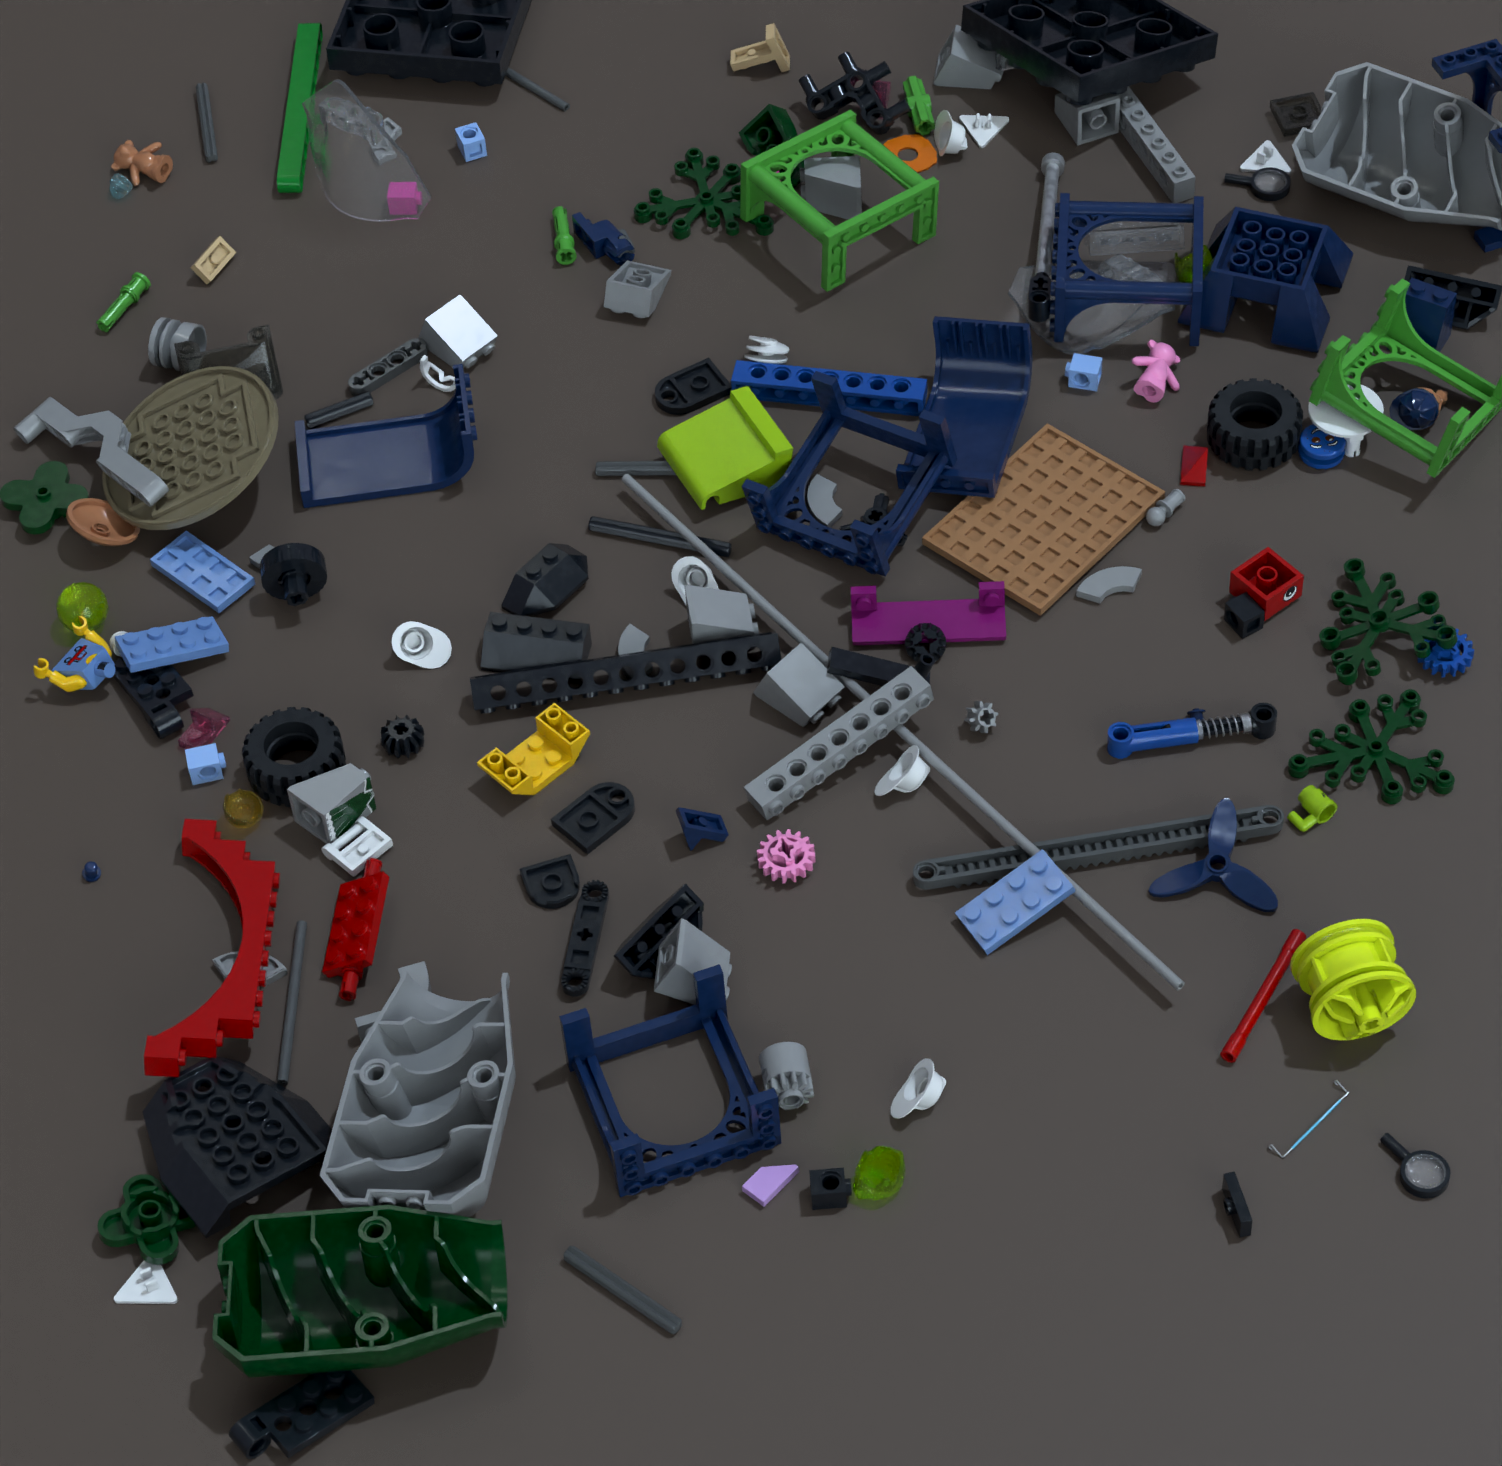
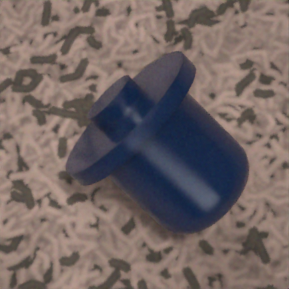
M1195 708L1192 711H1188L1187 714L1190 715V718L1195 717L1196 720L1200 719L1202 721L1205 710Z
M90 861L85 864L82 871L83 878L88 882H94L101 877V870L95 862Z

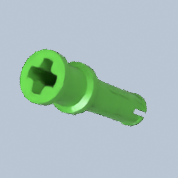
M558 206L552 210L556 238L554 239V247L557 250L556 260L562 265L572 264L577 257L576 251L573 249L575 241L570 235L566 208L563 209V206Z
M135 272L132 275V280L121 288L119 297L97 320L96 324H98L102 331L108 332L131 304L139 301L142 292L151 287L150 280L144 274Z

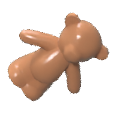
M127 140L125 144L120 145L115 151L114 163L111 167L114 171L130 169L131 183L133 186H138L140 183V172L156 182H165L173 169V161L168 155H153L154 152L162 147L160 142H154L138 152L133 142Z

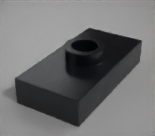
M1235 1171L1223 1174L1222 1191L1225 1196L1223 1199L1225 1212L1228 1216H1232L1239 1238L1250 1236L1253 1220Z

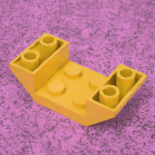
M553 703L535 717L537 731L505 755L496 747L477 762V766L512 794L536 795L574 765L590 735L589 729L556 703Z

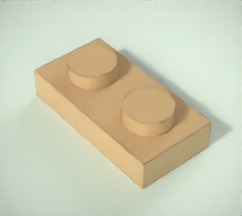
M219 236L190 268L208 284L236 252Z

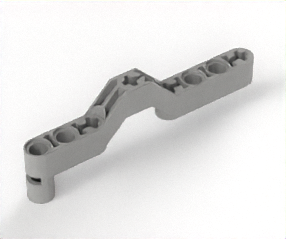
M49 397L13 428L17 435L27 444L45 429L71 448L74 445L102 441L100 457L96 460V463L110 478L149 507H152L169 492L168 486L159 476L128 454L131 433L123 421L109 410L76 416L55 399Z

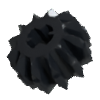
M396 715L394 721L387 720L386 726L381 727V745L386 749L389 756L395 754L397 759H399L402 755H405L409 759L410 753L418 754L419 748L424 746L425 733L422 725H419L417 718L410 720L409 716L406 715L403 719H400Z

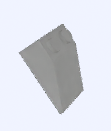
M627 260L606 282L604 307L611 309L615 313H632L637 318L649 317L659 303L672 270Z

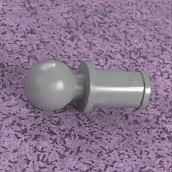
M1173 489L1166 498L1157 501L1156 507L1150 508L1146 513L1147 522L1152 526L1162 525L1165 518L1171 517L1173 511L1185 501L1183 492L1179 489Z

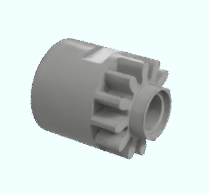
M780 1042L765 1048L760 1053L759 1063L764 1090L775 1089L779 1107L784 1110L799 1108L803 1103H809L808 1098L814 1097V1089L805 1047L796 1042Z

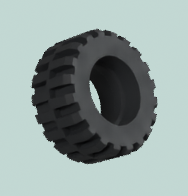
M1250 378L1249 381L1238 380L1234 385L1230 383L1223 388V391H1218L1210 402L1207 422L1208 444L1215 455H1220V459L1226 464L1230 462L1232 467L1238 469L1239 467H1244L1248 471H1253V469L1263 471L1267 470L1268 467L1275 468L1281 465V461L1283 463L1288 461L1298 450L1303 422L1301 404L1296 397L1294 398V394L1289 389L1284 390L1283 385L1279 383L1272 384L1271 380L1257 381V378ZM1257 420L1271 426L1262 429H1252L1238 423Z
M287 707L285 711H280V709L273 711V715L269 717L265 715L259 720V724L255 723L249 730L250 734L246 735L243 742L242 756L252 789L265 801L270 799L272 804L278 806L285 804V807H291L287 792L290 786L346 765L345 752L338 727L334 725V722L329 717H324L323 713L316 710L311 712L310 708L301 707V709H296L295 707ZM305 749L314 752L308 759L297 764L283 765L275 762L279 756L291 750Z

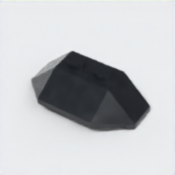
M1409 265L1404 279L1409 282L1411 278L1457 293L1452 327L1465 330L1470 329L1495 312L1502 293V285Z
M549 543L515 573L502 602V609L510 614L521 616L539 615L555 610L589 579L587 556L569 545Z
M685 883L659 905L624 940L614 954V957L631 976L655 979L659 945L681 918L702 931L704 903Z

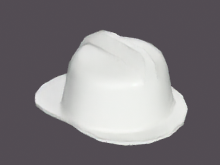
M947 110L941 111L937 117L934 129V140L939 155L943 156L945 153L957 154L960 150H966L965 127L953 121Z
M689 556L679 559L674 564L671 572L672 582L685 605L686 585L719 589L711 569L700 559Z
M414 621L405 622L398 626L392 635L391 644L395 654L402 660L423 668L434 669L441 667L451 656L452 647L449 638L442 631Z
M913 745L909 747L896 764L881 778L874 791L876 796L885 795L893 789L904 793L912 792L923 783L930 772V767L919 757L918 746Z
M925 1058L914 1067L909 1078L895 1096L891 1105V1115L893 1118L905 1117L913 1109H928L938 1101L946 1085V1080L934 1071V1063L931 1059Z

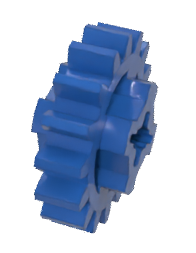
M1455 629L1458 640L1451 649H1443L1436 641L1424 639L1430 645L1431 654L1426 658H1418L1417 661L1418 663H1423L1424 670L1431 668L1432 675L1441 672L1442 677H1445L1446 673H1450L1455 677L1457 670L1464 673L1466 667L1471 666L1474 656L1473 642L1467 641V634L1458 635L1459 629Z

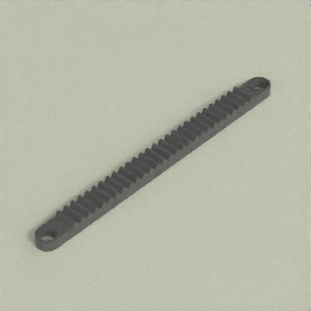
M1274 805L1236 810V841L1246 842L1248 838L1278 833L1282 830L1284 823L1283 811ZM1212 814L1034 842L1033 844L1040 851L1043 849L1062 871H1066L1068 867L1077 869L1079 865L1086 868L1091 863L1094 866H1098L1100 862L1108 864L1111 860L1117 863L1122 858L1129 861L1132 857L1140 859L1142 855L1151 857L1153 853H1156L1158 856H1161L1163 852L1172 854L1174 850L1182 852L1185 848L1192 851L1197 846L1203 849L1208 845V832ZM1266 816H1273L1278 821L1275 823H1266L1263 820V818ZM1019 845L923 860L915 864L913 868V882L918 888L923 890L948 886L960 888L962 884H966L968 887L973 882L980 885L985 880L988 883H992L994 879L1000 880L1031 858V856ZM923 871H930L934 874L929 879H923L919 876Z

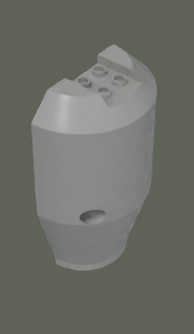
M1369 62L1335 72L1324 90L1326 101L1321 108L1319 118L1312 122L1310 129L1302 127L1292 144L1294 154L1306 182L1407 221L1483 226L1502 230V153H1499L1488 139L1489 131L1502 127L1500 121L1467 98Z
M402 971L400 981L351 1060L320 1172L323 1182L345 1208L394 1205L470 1217L484 1206L488 1197L516 1079L508 998L510 985L508 973H502V989L495 996L476 1001H459L429 992L418 985L408 972Z

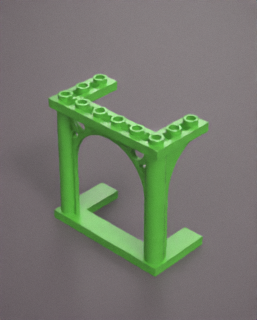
M850 109L741 163L740 218L748 222L764 214V201L773 203L822 243L821 287L828 292L845 283L847 246L913 212L912 240L920 244L936 236L939 181L935 177L927 180L924 179L856 123V114ZM831 152V157L855 156L857 154L873 162L905 188L906 191L835 226L797 194L791 184V174L800 162L819 153ZM781 169L786 170L785 172H782V173H776L777 171H779V170H781Z
M1402 278L1396 285L1391 284L1384 295L1387 298L1386 302L1381 305L1377 312V316H1379L1378 321L1373 324L1369 333L1364 332L1357 344L1353 343L1349 347L1351 339L1344 335L1336 342L1331 341L1325 350L1327 357L1322 361L1317 370L1320 374L1310 387L1312 394L1309 402L1316 406L1322 401L1326 402L1429 465L1426 473L1435 478L1502 409V375L1497 386L1429 346L1417 334L1407 315L1405 296L1410 283ZM1379 346H1386L1391 354L1383 353ZM1386 361L1405 362L1427 370L1482 403L1483 406L1468 421L1467 419L1471 412L1461 407L1450 419L1437 447L1378 411L1366 399L1361 388L1360 378L1368 367L1376 363ZM1348 385L1352 386L1354 389L1350 390Z

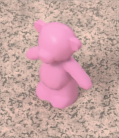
M1150 340L1147 343L1150 348L1149 356H1136L1132 359V364L1136 366H1147L1134 385V391L1136 394L1144 396L1147 401L1155 403L1159 402L1164 396L1166 380L1174 391L1180 389L1175 375L1169 368L1172 364H1178L1180 358L1170 345Z

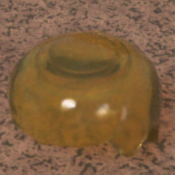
M238 789L230 795L226 794L223 802V813L225 819L233 827L239 829L249 828L262 819L264 806L261 798L253 791Z

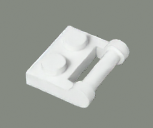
M361 816L355 821V825L333 843H327L321 850L329 860L336 862L354 877L365 868L367 859H377L393 846V842L388 835L364 816ZM363 833V834L360 835L357 839H355L352 843H350L347 847H345L342 851H339V850H341L344 846H346L349 842H351L354 838H356L359 834Z

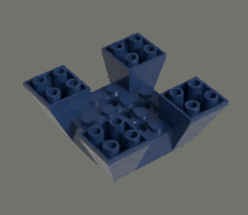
M1234 207L1215 225L1203 255L1204 260L1211 262L1203 271L1200 328L1224 333L1237 297L1277 306L1271 343L1318 353L1330 322V315L1315 283L1342 288L1354 253L1327 225ZM1183 305L1178 318L1179 324L1190 326L1191 305Z

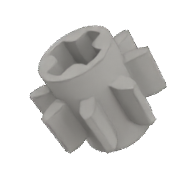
M974 701L975 707L966 708L968 713L964 721L971 725L970 731L979 730L981 733H988V727H996L995 720L998 712H994L991 709L992 703L983 704L982 701Z

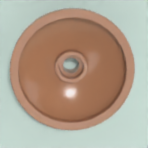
M95 498L78 499L68 506L66 512L67 521L73 530L86 540L98 545L123 546L135 541L140 532V528L124 521L112 509L108 501Z

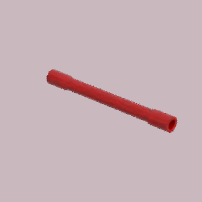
M1293 929L1282 946L1281 953L1235 1032L1231 1034L1220 1053L1225 1061L1234 1063L1245 1046L1246 1039L1288 969L1294 952L1307 938L1306 934L1301 930Z

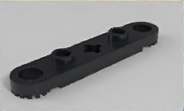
M592 880V882L588 881L587 884H584L578 902L563 975L561 977L564 993L572 997L585 994L589 989L609 900L607 885L603 881L600 882V880ZM595 890L602 892L601 896L595 897V899L588 896L590 892ZM584 934H589V937L586 939V941H581V938L584 937ZM572 979L582 980L581 985H578V987H570L568 982Z

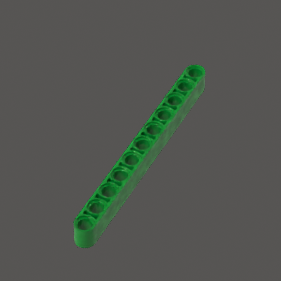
M321 23L298 24L277 172L278 193H302L323 40Z

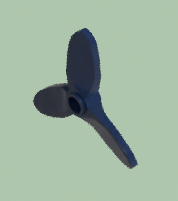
M1224 798L1218 802L1212 814L1208 832L1209 854L1206 858L1162 875L1149 887V894L1151 896L1161 898L1182 894L1215 881L1220 882L1234 897L1252 908L1263 912H1273L1278 909V900L1273 890L1253 872L1231 862L1230 857L1236 841L1237 817L1235 806L1229 798ZM1215 863H1221L1224 865V868L1216 870L1211 866Z

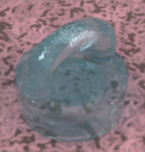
M114 174L109 181L110 193L116 199L128 195L133 189L132 183L121 174Z

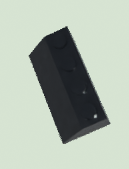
M490 612L484 629L481 670L501 673L587 660L592 646L590 625ZM573 674L568 678V681L580 683L582 677L578 674Z

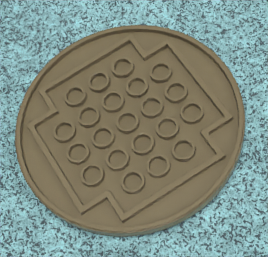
M231 366L199 369L177 377L154 391L130 413L123 423L131 433L128 454L159 476L168 486L169 492L152 507H149L103 472L104 494L112 509L124 521L138 528L170 530L198 522L226 506L254 480L273 448L278 431L279 415L277 403L272 392L255 374Z

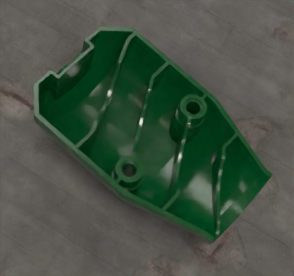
M377 1205L249 1215L219 1240L217 1266L227 1300L222 1301V1313L214 1314L212 1340L216 1349L248 1378L394 1367L486 1331L506 1328L508 1286L502 1220H483L394 1205Z

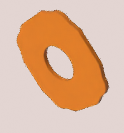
M919 134L902 135L890 139L883 144L897 157L901 150H915L918 153L916 159L902 161L917 173L926 171L937 163V151L928 139Z

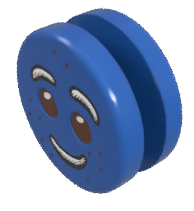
M1312 424L1306 427L1300 435L1298 453L1306 465L1316 469H1329L1337 466L1343 460L1346 440L1342 437L1327 434Z

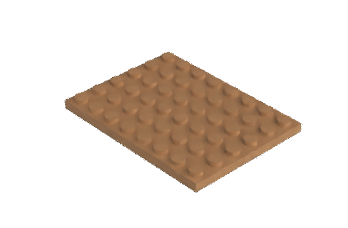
M1047 423L1008 459L995 498L967 496L922 537V544L984 582L1004 581L1005 595L1041 616L1146 516L1150 508L1156 507L1157 501L1165 498V491Z

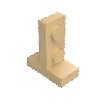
M773 23L766 25L765 41L731 50L730 65L733 71L776 60L782 73L790 70V54Z

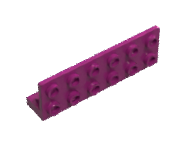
M1004 581L979 582V599L877 602L876 586L851 587L853 645L905 644L908 632L919 623H932L939 627L946 637V642L1006 640ZM922 633V642L920 643H933V641H936V639L928 640L924 633Z

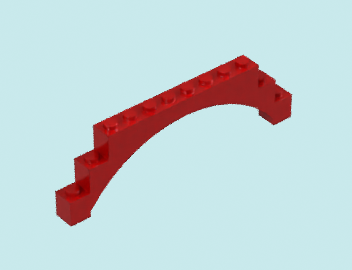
M184 820L181 837L182 856L191 857L205 867L228 892L237 909L242 925L243 935L240 949L230 973L220 988L205 1004L175 1026L156 1036L147 1035L144 1052L146 1076L179 1077L181 1066H186L187 1056L216 1058L218 1047H223L224 1037L253 1039L254 1029L260 1028L261 1011H257V1008L263 1007L264 991H260V987L266 986L267 972L263 970V967H268L269 950H266V947H271L272 931H269V927H274L275 911L271 910L272 908H277L278 892H274V889H279L280 873H276L275 861L251 860V852H246V841L222 840V832L217 831V820Z

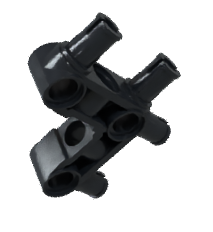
M844 52L838 56V60L846 73L843 77L818 90L810 74L799 79V83L807 96L806 104L809 111L815 118L820 120L833 116L842 107L851 102H856L862 110L861 115L874 133L882 135L889 131L890 127L895 123L894 120L912 111L906 99L887 109L874 88V83L892 73L885 61L867 71V69L864 70L857 67L850 52ZM863 80L860 87L854 88L857 81ZM819 103H824L821 110L815 111ZM878 118H883L880 125L874 126V122Z

